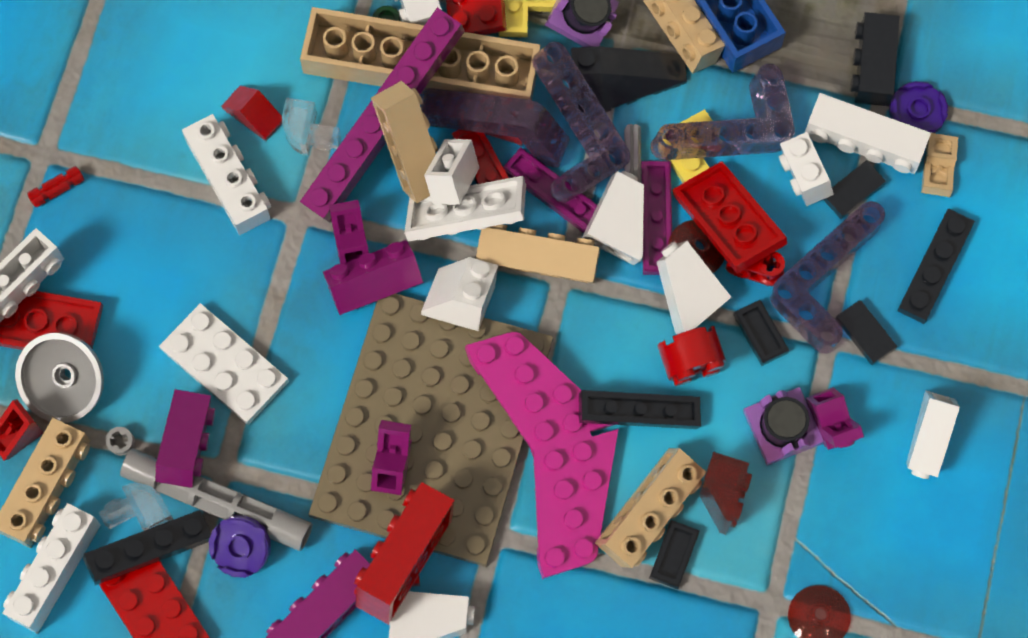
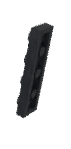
M949 208L947 209L897 310L898 312L925 324L975 222L974 220Z
M581 390L579 393V423L698 429L701 427L700 397Z
M198 510L84 553L83 559L94 584L98 585L209 542L211 532L201 511Z

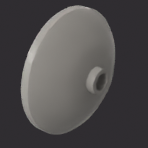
M63 332L41 335L25 346L17 360L15 380L20 397L33 413L47 421H51L52 417L63 423L76 421L90 413L102 395L104 376L101 363L93 349L74 335ZM65 369L71 372V378L66 377Z

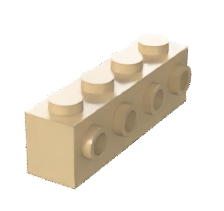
M643 0L692 74L716 64L725 45L695 0Z
M400 81L371 97L402 190L414 202L419 203L430 196L424 174L435 157L438 147L434 139L429 135L428 128H430V123L421 111L422 99L415 88L410 89L405 83Z
M503 224L487 227L480 232L476 259L497 264L499 268L590 284L595 282L600 247L594 246L595 241L577 238V243L565 241V235L548 233L547 238L536 236V230L519 228L517 233L506 231L507 225Z
M52 417L0 510V534L29 548L33 546L34 542L40 541L46 527L44 524L49 515H53L60 505L61 499L59 497L65 487L68 488L74 480L76 474L74 469L79 460L83 461L89 453L90 439L84 432Z
M668 448L595 544L621 567L633 568L638 566L647 555L645 551L651 543L658 541L663 536L666 530L664 526L668 521L678 516L683 510L684 504L682 503L688 495L694 494L702 485L701 479L706 471L682 449Z

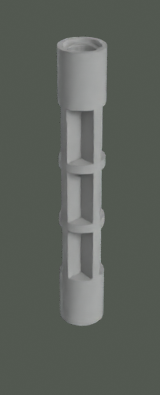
M134 448L128 452L123 461L120 476L221 519H226L233 515L251 517L266 529L271 540L295 550L302 551L308 541L313 526L312 522L204 477L195 476L192 488L155 482L157 458Z

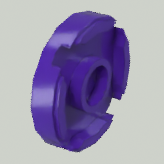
M914 81L904 84L895 92L889 106V115L891 119L930 133H936L942 128L948 116V104L942 92L934 89L933 85L927 82Z
M233 515L222 520L212 530L209 539V554L212 560H215L219 565L218 568L223 573L232 577L246 578L258 572L267 563L271 553V540L266 529L257 520L246 515Z

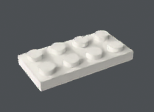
M524 176L470 185L461 204H433L431 196L416 203L409 197L405 225L407 241L426 240L430 237L446 234L454 235L463 231L482 230L490 226L523 221L526 194Z
M201 303L159 345L161 351L247 425L289 383V379Z

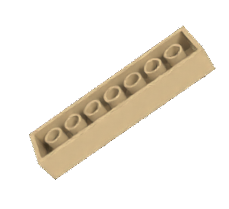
M312 7L300 57L303 74L381 87L424 25ZM464 32L424 88L422 94L488 105L525 101L532 103L540 62V44Z

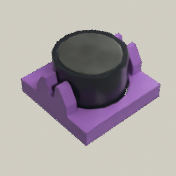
M556 0L545 26L583 47L600 46L603 37L613 25L611 24L617 16L615 11L619 1Z
M800 387L788 392L780 390L773 396L769 394L761 399L759 403L743 409L767 466L824 443Z

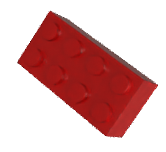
M423 482L420 483L416 491L413 489L409 491L403 502V506H405L404 511L400 516L395 515L387 528L389 535L384 542L378 541L370 556L373 558L368 569L362 567L354 581V584L357 585L354 590L356 607L388 625L452 522L454 499Z

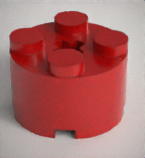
M705 326L672 336L674 343L666 345L664 340L657 345L669 381L674 382L675 386L691 382V378L702 373L704 378L720 373V368H723L726 362L715 326H710L708 331Z

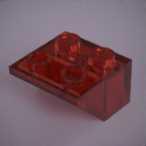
M713 452L699 496L719 532L726 535L729 527L735 528L737 521H739L744 503L738 502L739 498L744 499L752 474L747 473L748 462Z

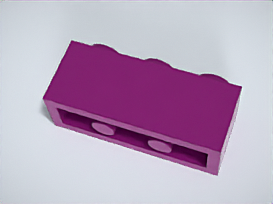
M407 240L391 243L385 248L372 253H365L357 259L344 264H337L331 269L323 271L329 292L339 315L423 283L415 255Z
M174 390L156 461L155 482L192 488L195 476L201 477L204 458H200L201 451H207L210 433H206L207 426H213L216 408H211V395Z

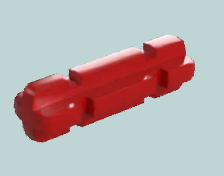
M73 166L66 170L67 174L62 175L61 173L41 184L42 188L38 189L36 187L29 191L27 195L31 203L38 207L46 202L45 199L49 198L51 200L69 190L70 185L76 186L83 182L84 177L79 168Z

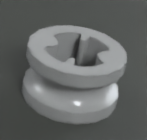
M115 427L106 435V446L115 455H127L135 446V437L125 427ZM121 434L124 438L128 437V442L124 441L126 446L121 449L117 445L113 446V441H117L115 436Z

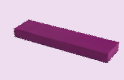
M520 147L503 167L508 177L524 176L528 192L584 233L597 204Z
M641 161V183L644 184L643 275H660L657 261L663 257L661 251L672 243L671 161Z

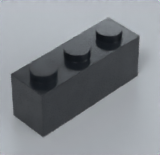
M865 12L862 22H857L855 39L859 40V48H855L853 54V65L857 66V75H852L850 88L851 92H855L854 103L889 107L894 96L900 16Z

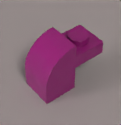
M353 200L329 205L340 264L369 253L359 201Z
M834 387L806 397L808 407L824 440L823 444L828 450L837 447H849L855 443V440L864 437L861 426L849 416L844 395Z
M385 420L380 421L377 453L372 467L371 491L402 495L410 458L412 425Z

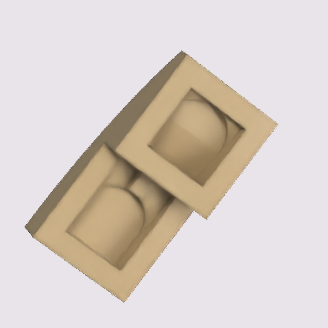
M936 133L930 134L926 146L921 193L951 197L954 167L957 161L958 137Z

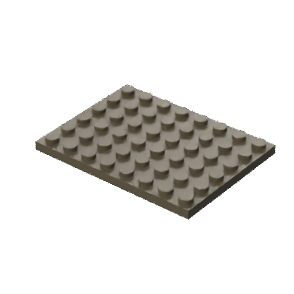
M399 294L390 295L378 300L308 515L310 518L386 539L389 535L387 528L395 515L400 516L405 509L403 502L411 489L416 491L420 483L423 482L454 499L452 522L433 552L487 567L524 438L482 376L478 375L470 364L465 346L509 332H518L548 358L553 336L483 318L479 331H475L421 315L425 301ZM381 420L412 425L411 451L402 495L371 491L372 467L377 453L378 430Z

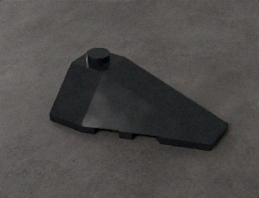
M601 46L571 48L570 71L573 115L603 114L611 111L616 106L625 103L628 105L636 102L641 97L650 94L656 95L687 83L686 65L680 54Z

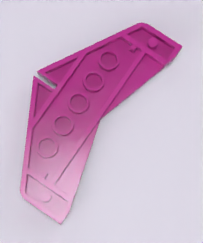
M509 332L466 345L465 350L470 364L489 386L529 445L533 456L538 538L537 565L542 579L590 564L598 554L599 547L595 542L601 535L618 429L592 437L591 432L614 425L579 423V393L581 389L522 334Z

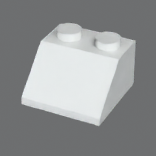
M468 257L439 268L421 310V315L479 331L495 289L498 265Z

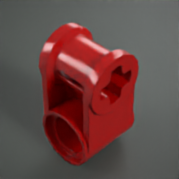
M775 251L739 273H736L728 262L725 268L734 276L749 279L766 286H776L783 280L785 260L780 253ZM770 266L776 267V268H773L772 272H771V271H767V270H769Z

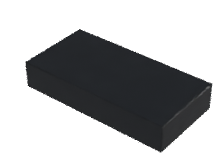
M866 160L832 187L834 195L823 200L842 219L883 187L886 180Z
M761 300L734 312L733 316L761 366L788 354L789 349Z
M861 300L836 316L835 320L871 365H874L897 348V345Z
M671 520L649 579L678 590L700 531Z

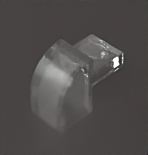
M286 98L282 114V124L286 139L295 151L309 156L310 146H314L322 151H330L339 147L341 135L338 127L315 124L317 117L315 102Z
M140 483L122 486L127 498L123 500L121 498L114 499L104 506L105 509L99 512L108 529L134 516L137 517L143 531L174 520L161 495L154 488Z

